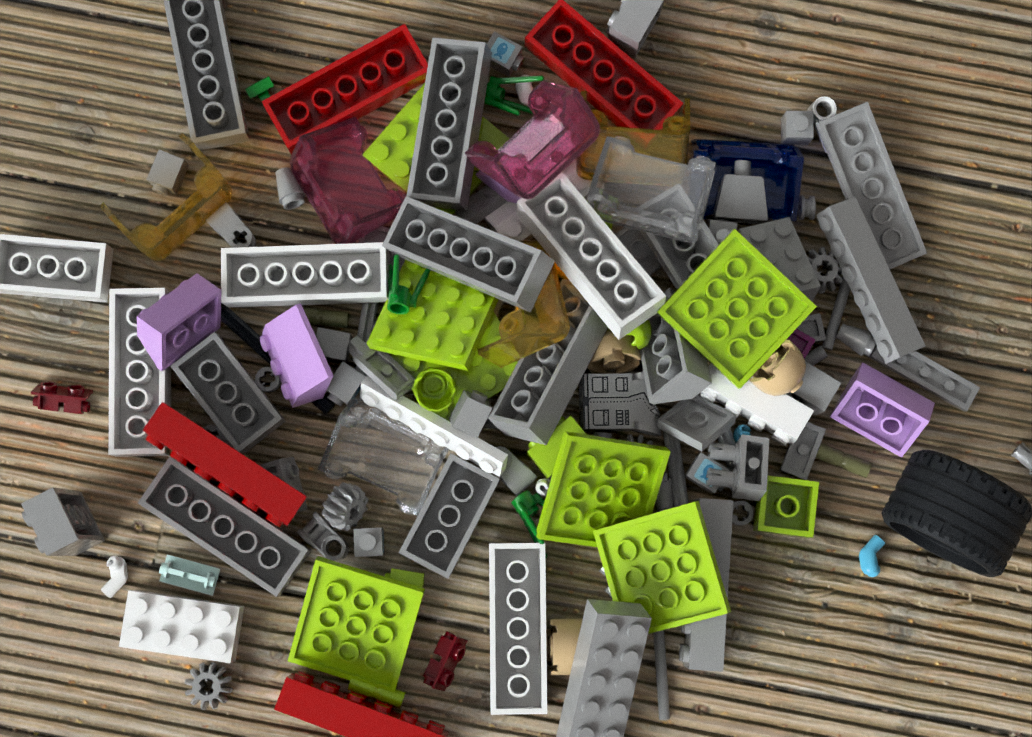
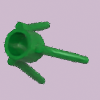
M491 76L490 82L487 83L484 104L492 105L517 116L520 115V111L535 115L537 110L504 99L505 88H502L500 84L543 81L544 76L508 78Z
M396 254L394 255V265L389 264L387 309L394 314L401 315L408 313L410 307H416L417 298L431 270L425 269L411 295L409 288L399 285L400 257Z
M526 490L518 495L511 504L522 518L534 543L544 544V540L536 537L537 527L531 517L540 510L538 504L543 507L545 500L538 493L532 495L529 490Z

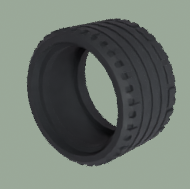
M924 449L912 453L907 463L908 466L903 470L902 477L899 478L895 490L892 491L888 499L889 502L886 503L881 512L884 522L906 539L955 565L986 577L1002 575L1007 566V561L1010 560L1013 554V549L1017 547L1020 536L1023 535L1026 529V524L1032 518L1030 502L1004 482L956 458Z

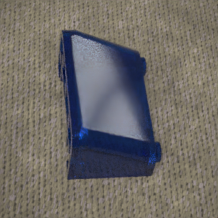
M711 139L691 140L688 197L703 219H707L708 215L714 213L721 178L725 174L734 175L735 161L747 160L751 161L750 176H759L764 179L768 217L772 218L773 221L790 217L791 221H797L804 156L798 147L773 143Z

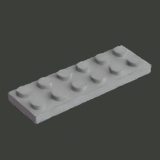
M862 103L815 123L845 200L856 197L889 269L927 254L869 103Z

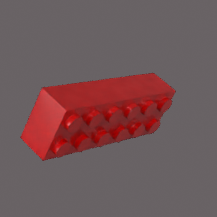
M558 0L525 36L524 47L645 151L682 109L684 103L564 0Z
M404 23L261 102L292 156L424 84L428 63Z
M164 402L159 405L143 429L148 435L145 440L161 451L164 446L172 451L170 456L184 466L190 462L196 466L194 469L196 474L207 481H210L211 478L216 479L220 482L217 486L219 489L231 497L237 493L244 498L241 502L254 512H257L260 508L268 514L266 519L279 528L282 524L288 527L307 496Z
M298 671L295 674L292 673L286 677L274 708L276 711L345 737H448L449 733L444 730V724L429 720L427 724L419 721V715L410 711L403 710L402 713H398L392 710L393 706L379 700L375 704L366 701V695L352 690L348 694L339 691L340 685L326 680L322 684L313 681V675L303 671Z

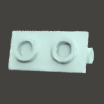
M167 554L165 563L162 562L159 569L161 574L159 581L213 596L221 569Z

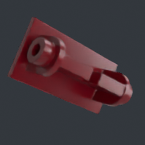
M45 381L38 384L31 391V394L35 395L33 406H38L40 410L59 411L60 402H64L63 412L83 415L84 412L90 411V402L86 400L93 393V390L84 389L82 385H69L65 387L57 386L55 382Z
M448 631L441 635L433 653L442 658L440 662L433 658L430 659L423 674V677H425L423 683L432 686L433 689L445 691L454 679V670L457 663L465 655V646L468 640L457 637Z

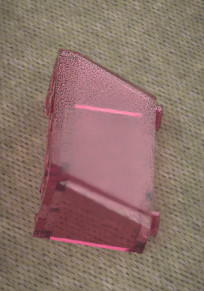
M542 81L529 94L528 105L534 116L498 150L490 142L478 141L465 152L466 156L476 168L514 195L524 199L534 198L584 152L599 135L600 125L577 88Z
M356 117L301 135L290 158V166L295 178L335 244L354 243L395 219L406 197L404 192L397 188L388 191L371 162L362 156L368 135L366 129L360 125Z

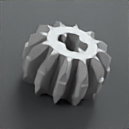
M821 247L818 253L814 249L808 252V259L821 286L818 291L819 294H823L826 288L831 292L836 289L835 283L841 284L843 282L840 276L842 270L838 267L837 259L833 258L834 255L831 251L827 255L825 247ZM820 265L824 266L823 270L827 269V273L823 276L820 275L821 271L817 272V268Z
M342 482L339 487H333L331 494H327L328 498L322 504L324 509L321 514L329 522L328 524L335 529L348 531L351 526L356 527L357 522L363 519V513L368 510L366 504L369 499L360 487Z
M204 662L200 663V672L194 668L190 670V674L195 679H185V684L192 686V689L185 691V695L189 696L194 693L195 697L191 700V704L195 705L201 700V710L207 709L209 703L213 710L217 709L218 700L221 703L228 701L223 693H231L233 691V688L225 686V683L233 680L232 677H222L227 670L225 667L220 668L216 672V662H211L209 669ZM204 680L205 682L209 680L214 682L211 686L214 690L213 693L212 690L208 692L204 690L206 687Z

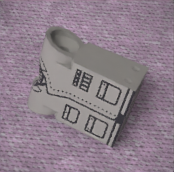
M643 371L635 374H583L579 382V424L584 432L634 431L652 436H661V430L657 428V422L661 414L656 404L649 403Z

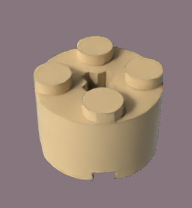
M583 618L547 620V624L551 625V629H546L547 661H551L552 668H547L549 675H570Z

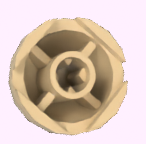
M607 328L587 366L588 371L593 374H606L605 370L616 369V373H626L637 368L640 365L639 360L641 361V356L637 346L631 345L635 339L634 336L626 335L618 340L612 331Z
M785 340L754 373V378L749 379L750 382L763 393L772 396L796 392L803 384L802 379L806 370L803 354L790 340Z

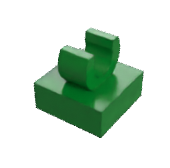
M267 76L245 88L250 99L258 95L260 101H263L270 97L267 90L274 85L270 77Z

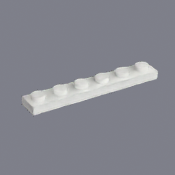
M368 375L361 382L360 399L367 405L376 407L385 412L391 419L399 420L408 425L414 432L424 434L437 445L447 447L460 458L475 463L487 473H492L500 478L506 470L508 454L480 438L453 427L448 420L432 411L426 410L405 396L395 401Z

